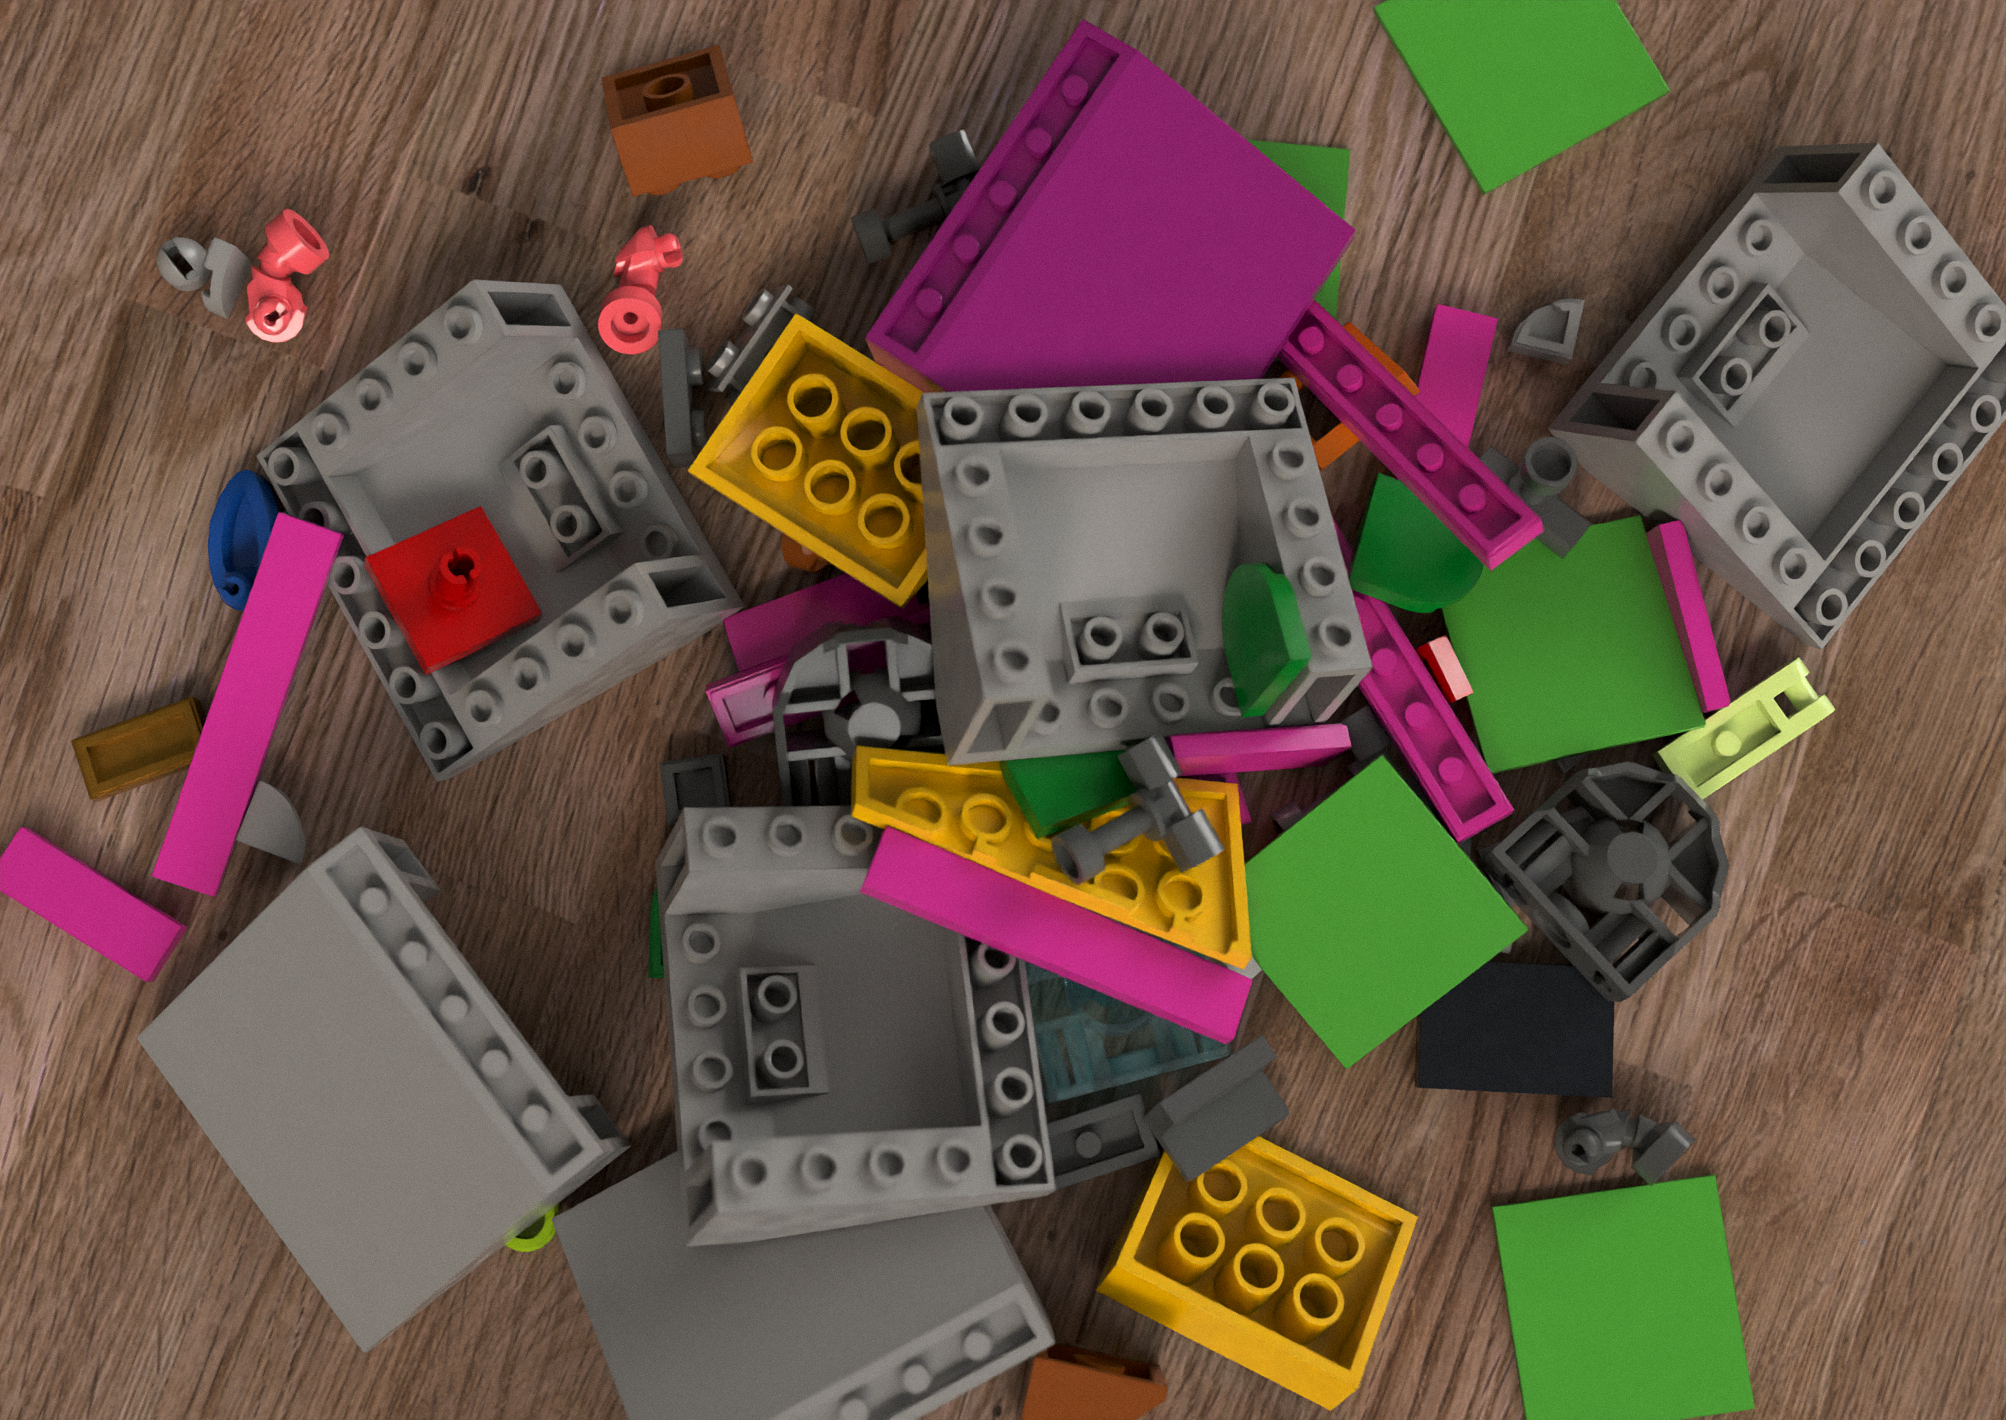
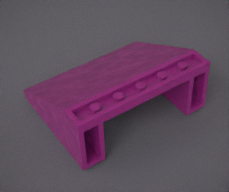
M1082 19L865 339L876 363L924 393L1262 379L1354 240L1355 229L1142 53Z

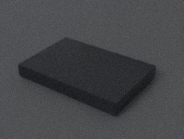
M1488 961L1417 1015L1414 1087L1612 1098L1614 1001H1607L1575 966ZM1598 970L1596 971L1599 976L1602 975Z

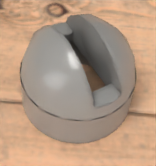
M175 237L165 242L158 249L156 263L159 273L164 280L178 290H197L208 282L212 274L211 270L203 266L207 250L193 239ZM178 252L193 268L186 275L181 272L172 259Z

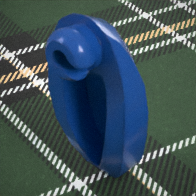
M247 469L239 471L232 477L219 496L210 520L208 538L209 567L213 583L222 601L233 609L240 611L245 609L279 512L269 482L263 475Z

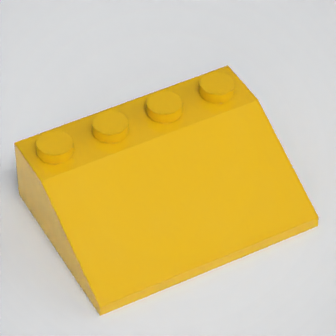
M795 313L692 463L688 472L901 609H904L928 580L917 405L924 392Z
M1260 1136L1192 1181L1183 1179L1162 1147L1160 1151L1161 1156L1157 1157L1126 1220L1096 1291L1332 1411L1358 1389L1418 1216Z

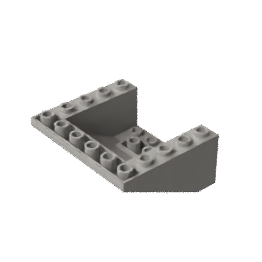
M1879 143L1777 146L1547 429L1556 438L1562 439L1571 445L1577 455L1578 463L1587 472L1655 526L1681 520L1686 530L1691 553L1695 558L1804 645L1823 649L2006 419V305Z
M473 279L257 455L259 462L289 515L344 534L327 584L437 782L457 776L674 653L723 622V619L745 607L561 284ZM482 506L543 613L540 622L425 675L364 567L365 557Z
M1295 378L922 393L917 405L935 695L948 765L1128 750L1160 732L1164 740H1166L1170 735L1180 733L1324 725L1372 669ZM1265 562L1268 563V566H1271L1274 574L1283 573L1292 585L1312 658L1263 716L1242 718L1223 644V598L1228 580L1239 565Z
M851 806L684 808L655 862L685 1246L760 1241L1049 1195L1055 1190L1025 960L859 892L884 829L851 817Z
M359 827L308 866L137 1039L360 1349L365 1353L385 1340L632 1145L594 1094L567 1096L425 906L424 903L441 891V889L406 842L390 835Z
M678 1151L551 1219L629 1420H916L1055 1344L1051 1318L991 1205L753 1242L685 1246Z

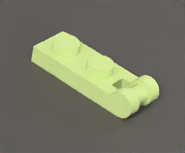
M1796 657L1731 700L1728 707L1719 709L1704 718L1706 723L1704 728L1683 732L1651 755L1663 772L1681 777L1703 800L1829 716L1836 709L1825 694L1817 695L1805 678L1810 673L1800 657ZM1782 692L1785 693L1796 709L1788 717L1785 716L1774 700V697Z

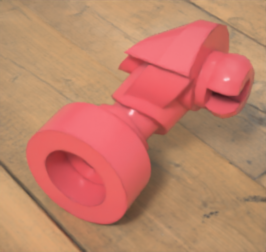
M284 209L265 226L267 242L255 257L261 260L260 267L251 265L252 280L247 285L249 313L245 317L246 323L255 335L273 343L286 342L295 337L305 323L307 307L303 304L301 292L292 284L291 277L288 275H291L293 272L309 275L330 256L326 244L316 230L303 217L290 209Z
M647 225L639 228L618 253L615 260L614 277L621 276L619 287L604 297L599 308L598 318L600 336L613 350L624 354H639L651 349L659 340L658 330H662V308L655 297L660 273L665 272L666 268L679 267L684 259L682 248L676 235L666 233L658 237L653 226Z

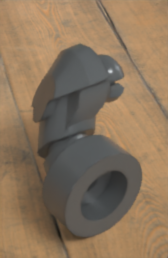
M1609 1109L1589 1115L1577 1113L1563 1121L1556 1131L1555 1148L1558 1157L1566 1167L1575 1173L1593 1175L1597 1172L1598 1168L1611 1161L1617 1151H1621L1627 1146L1632 1149L1631 1168L1652 1186L1695 1143L1696 1139L1677 1121L1658 1123L1639 1114L1638 1118H1630L1631 1109L1622 1111Z

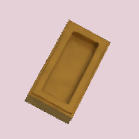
M189 697L71 740L90 800L101 801L189 769L206 721L200 700L195 697Z

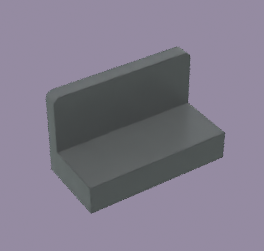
M1263 1035L1160 1101L1143 1117L1184 1180H1194L1289 1115L1288 1107L1262 1071L1277 1058Z

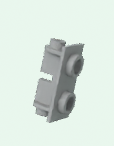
M788 284L772 287L769 292L764 288L761 289L753 297L742 314L741 319L748 324L735 343L726 340L708 363L706 370L712 376L703 389L707 392H723L726 387L731 392L725 401L732 406L765 359L764 355L768 349L774 346L795 313L811 322L810 319L815 313L814 308L797 297L790 304L786 302L785 299L793 289Z

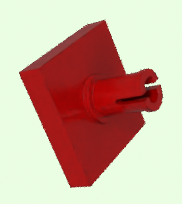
M482 506L365 557L364 567L425 675L540 622L543 614Z

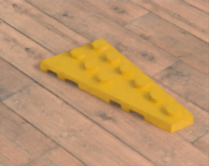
M856 746L852 757L851 817L882 829L889 826L1053 896L1244 970L1252 959L1238 784L1173 778L1190 811L1193 813L1203 808L1225 848L1222 852L1189 870L1181 872L1162 838L1158 841H1152L1144 834H1141L1104 855V871L1077 885L1062 871L1052 849V838L1071 827L1037 839L1005 782L1000 761L948 765L945 754ZM1129 805L1079 824L1091 832L1129 811Z

